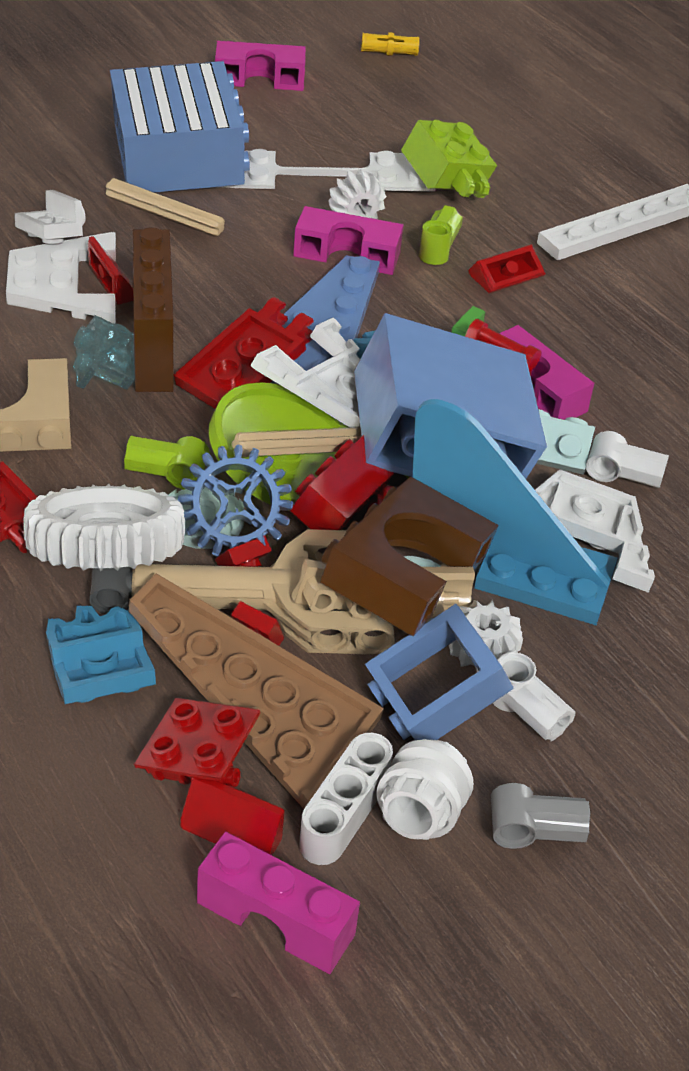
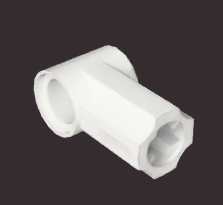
M604 431L596 435L593 440L586 462V470L593 479L599 482H611L619 477L659 488L669 455L628 445L625 438L613 431Z
M517 652L503 654L498 659V662L506 672L514 689L493 702L494 706L506 712H516L545 740H555L573 722L575 711L535 676L537 670L531 658Z

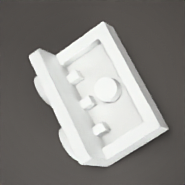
M46 190L45 192L46 210L14 213L15 227L28 232L30 237L42 238L43 243L58 244L63 243V238L83 236L82 225L85 223V211L81 201L55 190Z

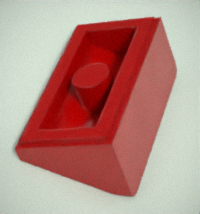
M94 236L89 237V267L108 294H115L117 305L134 301L131 283Z
M532 244L479 260L468 270L470 276L488 293L546 275Z
M192 777L181 816L180 827L215 844L226 831L252 846L273 855L282 840L285 810L222 782Z

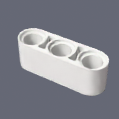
M363 733L355 737L305 807L301 820L299 847L303 857L310 863L328 865L335 862L342 855L378 801L377 787L384 773L391 766L393 755L392 745L384 736L377 733Z

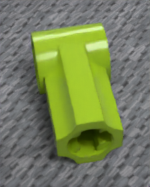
M444 205L442 209L435 211L431 220L423 224L419 258L423 262L431 265H441L448 261L450 247L463 221V217L458 214L455 207Z
M130 436L124 464L125 469L130 471L165 476L170 484L184 490L185 488L181 485L183 478L193 481L198 479L191 473L190 466L196 464L205 470L206 465L203 462L202 455L205 453L210 454V450L204 441L193 436L180 438L176 443Z

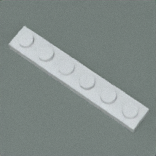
M689 184L541 231L538 235L537 244L556 260H560L689 217Z

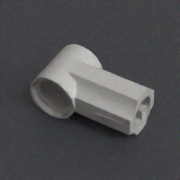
M518 783L500 785L491 793L493 839L498 845L504 848L517 849L529 846L536 839L573 842L587 841L590 806L589 801H586L585 798L533 795V791L529 787Z

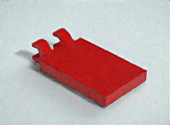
M272 297L259 312L248 308L173 374L175 383L180 388L216 409L222 397L238 386L249 383H271L273 380L250 366L256 355L276 345L295 361L306 351V344L312 341L310 335L313 331L308 327L314 320L304 313H299L286 328L282 327L288 320V316L280 312L286 307V303L276 297Z

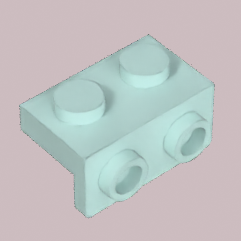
M538 409L547 448L536 464L584 475L595 427L589 426L586 421L575 417H568L565 420L550 417L549 413Z

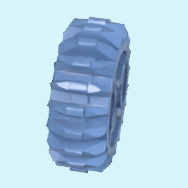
M242 445L235 446L234 458H228L225 447L221 446L218 448L220 461L214 462L212 456L209 453H205L202 455L203 462L207 466L205 470L196 464L190 466L191 473L198 479L196 481L188 478L182 479V487L192 491V495H179L178 501L183 505H191V509L184 510L185 521L195 520V523L186 529V533L188 536H192L200 530L203 532L204 535L197 543L201 549L210 540L216 542L212 551L213 556L218 557L220 555L222 545L228 546L231 549L258 539L266 546L264 535H269L272 539L278 541L282 534L273 527L274 524L288 526L290 522L288 517L279 514V510L287 511L293 508L292 501L280 500V496L291 492V485L283 484L277 486L276 482L285 475L284 470L278 469L270 474L267 470L272 466L274 459L268 456L259 465L256 463L259 450L256 448L251 450L249 459L241 458L243 452ZM227 470H243L251 473L244 481L237 485H229L221 479L218 480L214 477ZM261 481L267 488L271 501L270 514L267 519L259 513V510L251 501V496ZM204 487L212 491V495L219 500L221 506L210 524L203 517L199 504ZM249 487L243 499V506L246 510L238 512V509H236V513L229 511L222 519L228 506V499L225 497V494L233 493L235 497V493L242 494ZM236 519L244 520L257 528L256 531L244 536H228L220 533L223 527H226L229 522Z

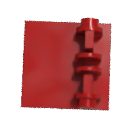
M175 698L137 758L134 766L135 768L146 769V772L152 774L155 780L162 781L168 779L188 785L192 781V777L219 781L235 788L239 784L241 774L239 768H234L232 763L261 712L259 709Z

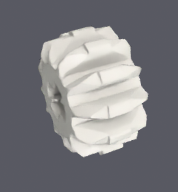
M362 169L356 175L348 170L347 178L343 180L337 178L338 186L329 189L331 198L328 201L332 211L378 219L377 211L385 209L383 200L386 198L384 188L380 185V181L372 173L367 174Z
M474 600L470 607H459L497 660L503 654L508 652L518 653L521 650L523 637L522 631H520V618L511 616L509 607L498 609L494 606L493 600L487 606H482L478 601ZM457 640L449 644L450 655L459 657L461 667L470 664L475 666Z

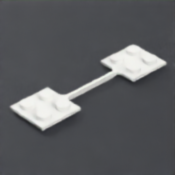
M254 149L248 151L250 170L244 171L245 184L221 186L226 188L275 189V176L278 174L347 177L348 170L356 175L362 169L367 174L372 173L375 175L384 190H436L426 187L403 153H393L386 150L378 153L370 152V165L368 167L332 168L282 167L275 163L276 151Z

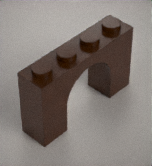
M153 227L133 229L135 392H173V295L170 229Z
M410 476L398 488L391 487L380 505L374 503L360 523L354 521L340 541L334 539L328 545L322 557V563L326 566L320 583L414 637L433 616L447 581L403 557L392 546L417 549L450 567H473L475 569L485 558L499 525Z

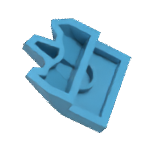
M77 606L76 616L72 622H65L60 618L48 619L46 635L55 678L65 704L89 702L97 697L120 692L130 693L142 687L156 685L155 669L144 647L141 626L128 610L116 606L111 608L107 615L99 616L92 606Z

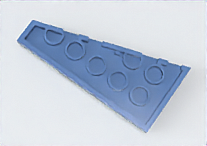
M346 255L284 313V315L288 316V320L282 327L286 328L299 313H304L314 320L308 327L312 331L316 325L334 318L342 326L339 334L346 342L348 339L354 340L357 338L379 274L380 261L370 260L363 256L353 257ZM312 339V341L306 344V351L295 362L307 371L333 356Z

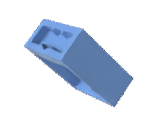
M454 604L424 624L414 637L409 634L365 663L374 677V680L367 685L382 707L389 702L391 703L396 712L389 716V719L403 740L411 735L414 740H438L514 689L501 664L457 604ZM457 640L479 671L412 715L391 683Z

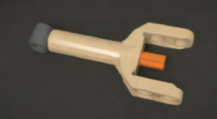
M307 529L286 544L277 561L270 567L151 564L148 566L139 564L133 569V572L131 567H120L118 571L115 568H103L101 572L99 568H93L89 601L95 610L105 614L116 606L126 609L130 598L157 573L216 609L234 610L238 603L242 601L257 610L269 611L278 620L285 636L307 653L380 654L395 643L394 626L373 613L369 619L354 618L349 611L312 612L309 610V605L293 602L291 595L299 583L304 560L322 562L323 554L319 553L318 550L328 547L334 539L340 541L347 530ZM329 629L341 631L336 635H326L320 633L321 631ZM375 630L385 632L384 634L379 636H368L364 634L368 631Z

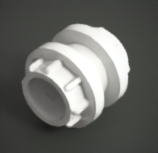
M427 739L411 741L400 748L391 766L384 773L378 784L377 800L383 812V819L394 831L410 839L429 840L430 838L441 837L452 830L460 816L461 809L466 805L471 796L474 785L473 776L467 760L448 742Z

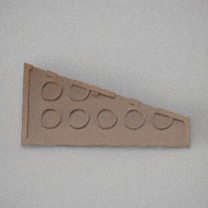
M157 573L130 599L128 612L209 703L260 710L261 713L247 736L245 743L303 809H305L352 740L360 734L370 733L381 719L384 710L381 706Z

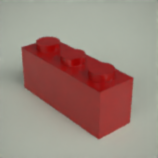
M364 435L355 443L351 439L347 440L334 455L337 460L332 456L328 457L315 472L317 478L312 473L309 474L295 490V493L300 497L290 511L310 529L341 530L369 503L372 495L379 493L395 475L394 472L366 463Z

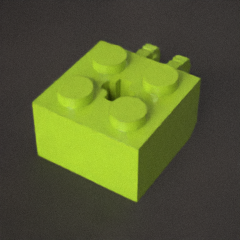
M418 120L401 151L428 189L456 190L463 197H469L474 194L478 198H484L489 195L491 187L488 181L497 165L489 155L488 149L473 134V129L463 122L450 123L440 120Z

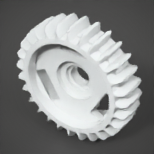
M93 484L92 487L76 486L75 489L62 488L60 492L50 491L46 496L39 495L36 500H32L24 511V540L30 554L38 557L42 562L49 561L53 566L64 564L67 569L74 566L81 567L83 571L87 568H99L101 572L103 568H115L118 571L120 567L135 569L139 564L150 566L153 561L163 562L166 557L175 555L184 543L185 517L182 504L175 497L168 496L165 492L157 493L153 488L144 490L140 486L131 488L126 487L125 484L122 486H110V484L107 486H95Z

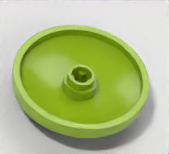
M249 383L232 389L222 397L210 420L209 439L212 450L217 460L220 461L218 448L221 446L225 447L228 458H234L232 441L239 432L348 428V426L279 384ZM337 452L270 456L274 461L267 471L272 474L278 469H283L285 472L284 477L276 482L277 486L290 484L292 488L290 493L280 496V500L292 501L294 505L300 497L295 493L298 486L311 473L317 478L315 472L330 456L337 460L334 457ZM258 456L256 463L261 465L268 456ZM243 470L226 471L237 484H240L251 474ZM261 481L252 495L271 505L268 490Z

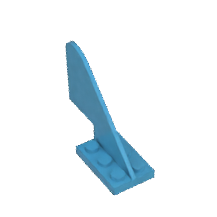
M440 399L424 401L419 406L415 416L413 478L499 525L476 576L474 588L597 625L618 558L581 547L486 429L471 414L452 403Z

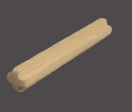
M112 178L106 184V195L115 200L213 236H219L224 230L225 220L215 214L116 178Z
M361 427L239 432L232 441V448L235 449L236 445H242V457H249L253 448L259 450L258 456L337 452L347 440L351 439L355 443L362 437Z

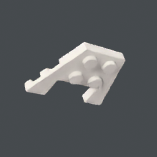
M108 232L91 235L96 238L112 259L116 261V233ZM91 236L64 240L63 243L58 244L47 243L9 250L6 284L7 304L49 313L52 312L53 308L72 311V317L85 320L87 315L102 317L103 324L116 325L115 294L78 293L79 262L89 261L88 240Z
M331 318L316 325L310 335L314 341L333 357L307 371L276 345L256 355L250 365L255 370L348 427H360L354 374L360 361L356 355L359 347L352 339H348L347 342L339 334L342 326L336 319Z
M558 470L535 489L572 537L586 541L596 549H608L619 554L613 580L649 592L655 575L654 571L648 568L647 561L650 554L648 546L642 543L641 534L643 526L635 496L563 470Z

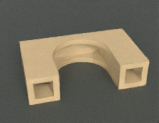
M67 358L29 359L27 392L17 403L0 409V452L71 449Z

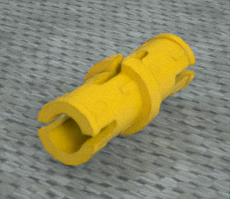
M388 32V35L362 33L361 52L387 53V56H392L393 53L418 56L419 37L396 36L393 32Z

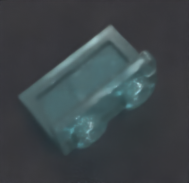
M94 315L87 327L82 326L78 330L74 339V346L77 347V356L73 365V369L76 371V386L84 389L95 375L128 390L135 381L134 333L123 325L113 324Z

